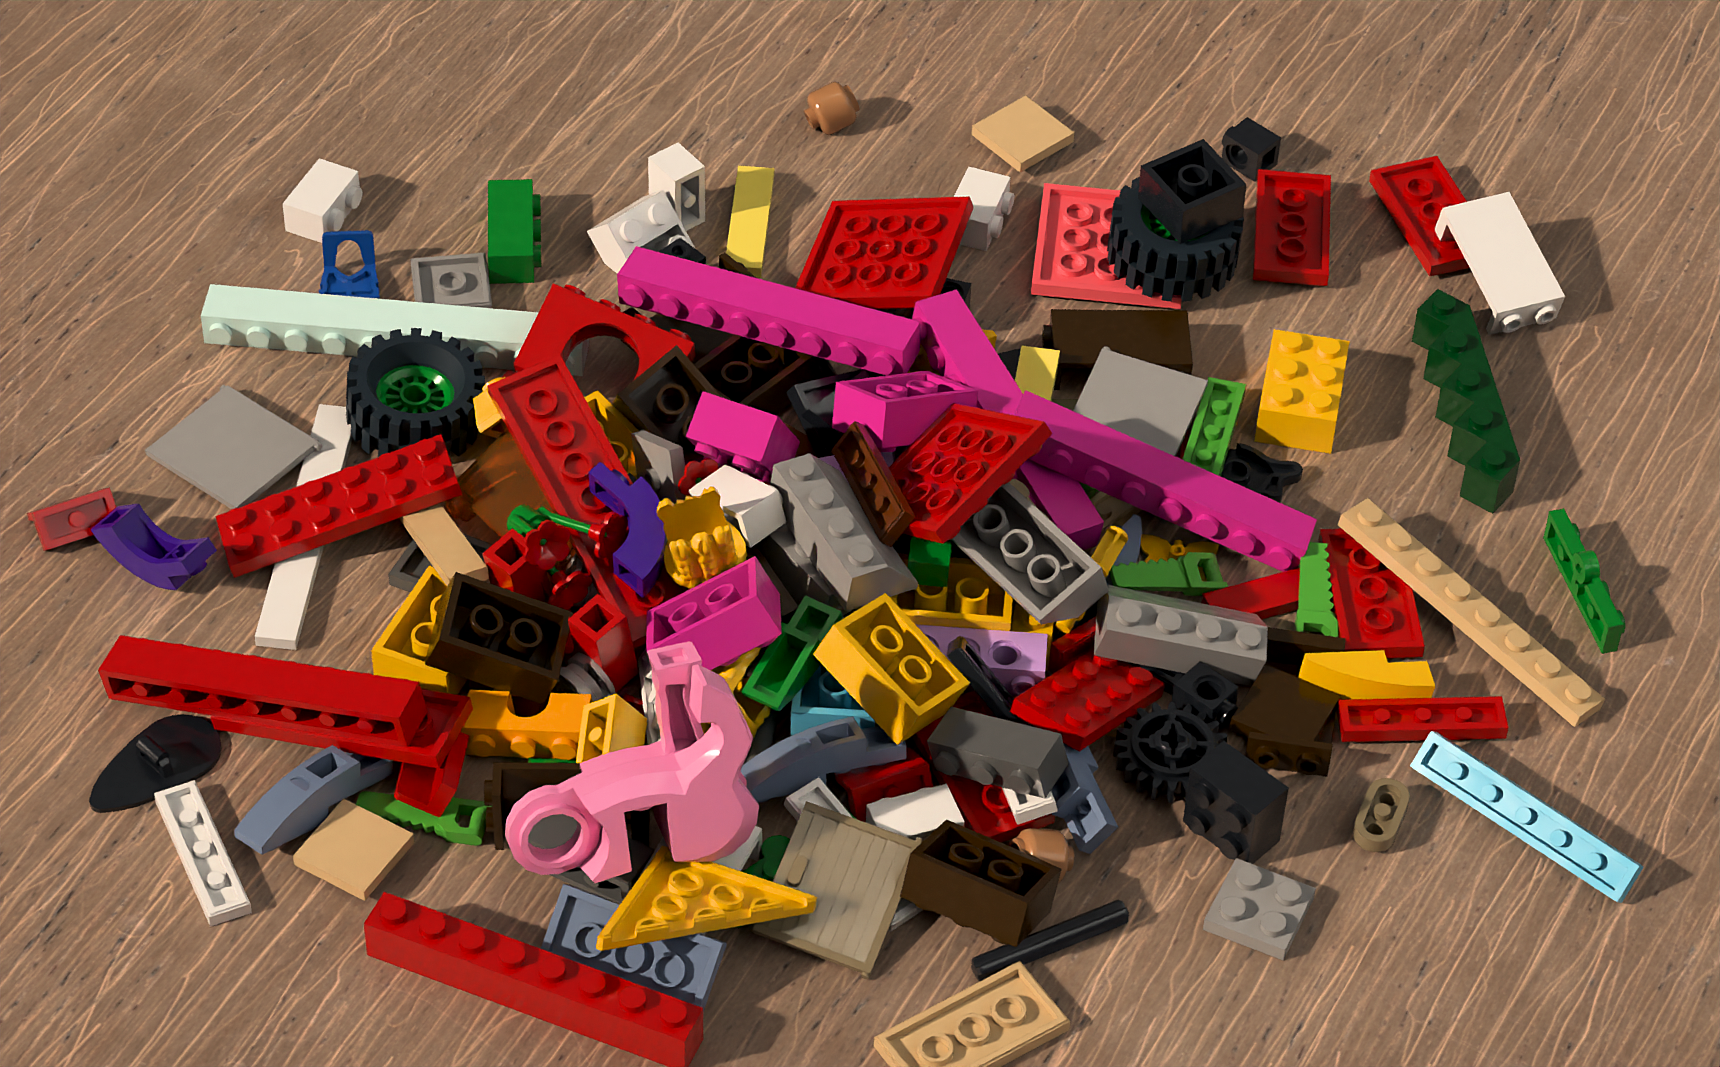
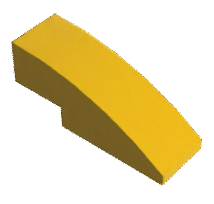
M1384 650L1305 653L1298 678L1340 695V700L1432 698L1435 689V683L1427 661L1388 663Z

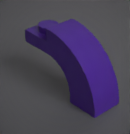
M599 462L589 471L590 492L613 512L626 516L628 519L627 527L629 534L622 546L613 553L614 574L644 598L656 584L664 567L666 535L663 530L664 523L656 513L660 500L644 478H638L630 486L622 473L616 469L611 471Z
M139 503L117 506L91 529L102 546L127 570L149 584L168 590H177L192 576L200 573L207 566L206 560L217 551L209 537L181 540L170 536L147 516Z

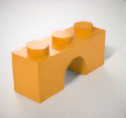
M469 690L467 697L471 698L473 710L461 730L462 733L469 735L466 755L553 758L561 760L576 759L583 706L593 702L592 694L550 693L548 704L541 713L532 717H518L515 715L510 691Z

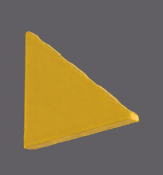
M661 846L597 936L596 949L604 951L809 914L815 911L817 897L711 861L674 862L669 848Z

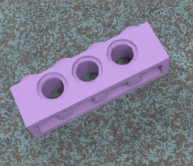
M916 625L946 657L949 643L958 636L964 637L1012 696H1019L1045 679L1048 634ZM969 684L967 688L964 690V693H969L975 690Z

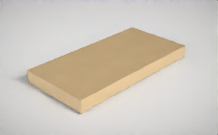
M1018 961L875 1036L873 1046L889 1067H1002L1069 1031L1070 1020L1021 961Z

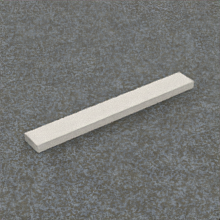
M319 404L310 436L318 440L322 448L320 451L315 450L304 459L297 486L345 468L353 439L351 436V424L347 425L346 407ZM324 545L275 563L255 633L256 646L297 649Z

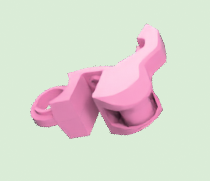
M688 641L647 651L652 667V681L656 690L655 705L661 741L650 745L625 748L606 753L582 762L579 765L582 773L558 785H544L534 789L514 804L506 819L505 836L514 859L526 870L540 875L561 874L579 866L594 883L631 872L632 867L624 812L633 810L645 811L652 807L654 818L674 862L715 861L734 853L749 839L757 824L759 804L747 789V780L741 773V768L749 753L753 736L729 685L721 675L701 666L702 659L692 642ZM711 722V727L704 733L700 723ZM564 814L573 817L577 821V829L572 838L561 846L553 849H541L532 846L528 842V836L533 826L545 817Z

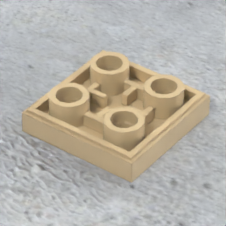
M1026 95L972 125V136L1020 173L1074 142V132Z
M343 798L293 855L294 865L365 901L415 843L414 833Z

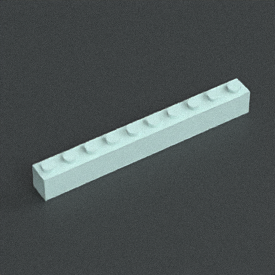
M210 284L201 313L204 343L346 356H357V350L363 344L371 348L372 338L380 334L385 340H388L392 330L401 329L402 336L411 335V328H422L421 335L430 336L432 330L442 332V340L445 342L451 337L460 340V351L469 347L475 353L474 362L480 360L484 368L515 370L513 364L539 312ZM589 339L581 342L570 353L565 364L571 375L583 376Z

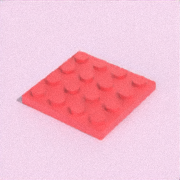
M1044 183L1031 295L1181 309L1182 301L1181 295H1173L1172 302L1163 301L1162 294L1157 292L1153 293L1152 298L1142 294V286L1138 285L1133 290L1125 285L1127 275L1118 278L1114 273L1115 265L1109 264L1107 247L1113 203L1115 198L1119 197L1120 190Z

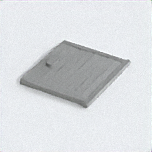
M1105 346L1097 358L1073 411L1176 457L1208 386V380L1110 351V348Z
M222 385L218 393L145 449V452L151 459L230 509H234L251 503L315 450L320 451L322 445L315 438L228 385Z

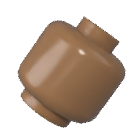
M831 82L808 95L807 103L809 108L804 110V114L813 130L819 127L826 135H832L852 125L856 120V112L860 108L848 85L842 86L838 82Z
M1029 828L1022 830L1017 838L1012 839L1010 842V847L1061 868L1058 884L1064 878L1066 871H1071L1073 868L1074 850L1072 846H1068L1065 836L1058 830Z

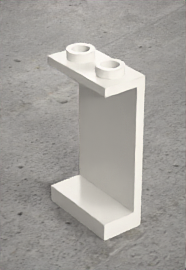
M1510 192L1442 208L1435 232L1440 242L1453 238L1457 242L1493 311L1486 328L1489 335L1499 332L1510 333L1520 327L1535 323L1546 324L1557 317L1565 295Z

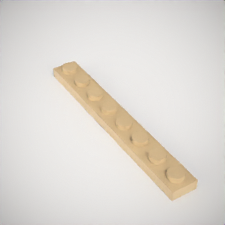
M1365 499L1341 515L1338 523L1339 527L1571 725L1576 727L1601 709L1605 701L1604 697L1370 499Z

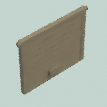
M806 801L773 882L817 897L815 911L809 914L755 923L752 933L862 973V978L869 979L902 899L900 894L910 853L924 840L918 837L916 840Z

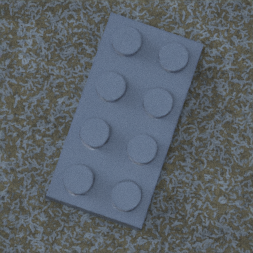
M563 884L541 949L702 1007L704 1012L727 946L726 942L698 933L610 950L596 949L597 936L621 903L569 884Z

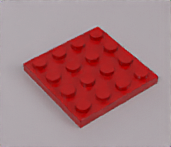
M970 196L832 201L795 288L871 309L915 308L917 301L940 295L974 208Z
M953 403L888 467L916 516L902 534L941 544L953 539L960 532L961 526L974 513L982 510L987 505L988 499L1001 486L1013 479L1015 471L1027 459L1039 453L1042 449V444L1053 434L1044 421Z

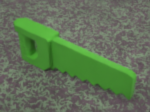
M1309 542L1304 557L1300 559L1299 599L1295 617V631L1321 632L1325 636L1338 637V620L1332 612L1334 604L1331 602L1333 594L1330 592L1332 583L1329 582L1331 573L1328 572L1330 563L1326 561L1329 557V553L1325 551L1328 544Z
M1188 552L1185 556H1179L1176 560L1169 558L1165 561L1160 558L1155 562L1150 559L1147 563L1142 560L1137 564L1131 561L1128 565L1121 562L1118 566L1113 564L1109 571L1113 586L1132 590L1181 591L1187 596H1202L1203 593L1228 587L1227 582H1223L1215 553ZM1198 567L1203 568L1207 581H1202Z
M368 791L361 792L356 805L394 824L399 823L401 827L411 825L413 830L423 828L426 833L435 831L436 835L441 836L446 842L475 846L482 843L486 828V808L492 807L485 806L484 801L452 797L441 817H436L395 799L393 794ZM460 815L471 816L468 828L458 825Z

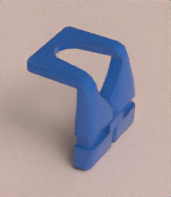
M372 231L323 233L324 272L319 294L380 299ZM346 240L354 241L359 245L364 261V267L351 276L341 273L335 267L337 247Z

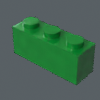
M532 179L488 180L489 284L534 283V268L542 267L541 245H534V242H541V219L534 220V217L541 216L540 194H533Z

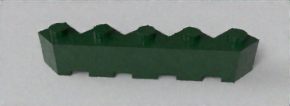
M1437 289L1417 309L1412 342L1428 350L1423 379L1441 388L1435 418L1453 427L1447 457L1465 466L1460 497L1493 514L1514 492L1520 457L1471 307L1463 301Z

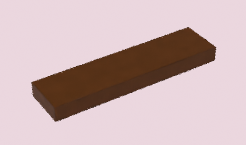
M854 421L831 451L879 541L892 547L916 516L866 426Z

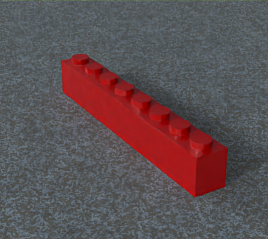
M123 635L118 637L98 669L107 696L112 700L402 747L410 745L428 712L420 683L417 681Z
M383 892L364 922L367 955L659 1064L668 1067H689L704 1039L702 1007L393 894Z

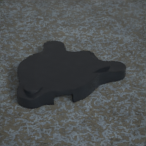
M1237 443L1236 449L1228 450L1221 477L1280 503L1283 487L1298 483L1302 478L1303 468L1298 462L1275 460L1249 445Z

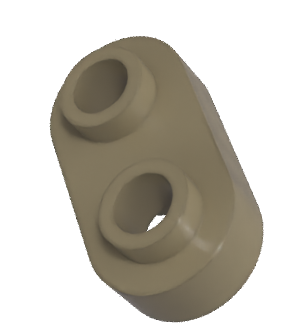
M1381 778L1369 786L1356 817L1353 830L1354 840L1361 848L1371 852H1382L1394 844L1406 815L1410 799L1409 790L1403 783L1391 778Z

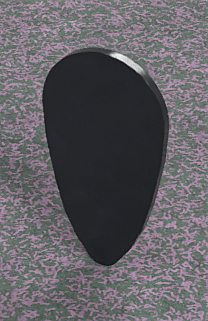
M185 714L167 716L152 723L134 737L101 772L89 798L91 809L98 813H106L138 807L155 800L154 793L196 780L205 775L216 765L221 755L222 746L218 731L205 719Z

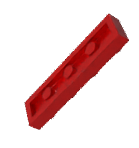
M1502 696L1338 700L1337 705L1342 742L1426 740L1431 731L1438 732L1448 740L1506 739L1509 729Z

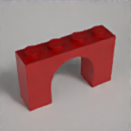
M553 283L513 365L517 373L559 354L566 363L570 353L577 345L596 336H611L621 339L634 349L640 360L634 380L676 345L691 362H693L696 353L694 342L691 341L687 334L679 330L670 329L669 332L656 327V323L646 316L635 314L632 317L620 312V307L608 300L600 299L597 302L585 297L586 294L577 287L566 284L563 288Z
M512 528L482 553L488 569L490 584L548 603L549 598L552 596L553 588L548 580L546 570L540 569L537 564L531 565L524 560L523 555L527 547L524 537ZM596 594L568 619L570 629L563 662L567 664V660L576 652L587 655L607 674L616 693L639 673L626 615L599 594Z

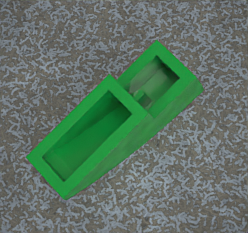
M911 536L908 569L919 585L947 587L952 540L941 544Z
M805 595L788 625L782 622V634L768 646L741 691L742 694L776 711H780L793 699L821 663L813 653L831 627L844 619L842 612Z

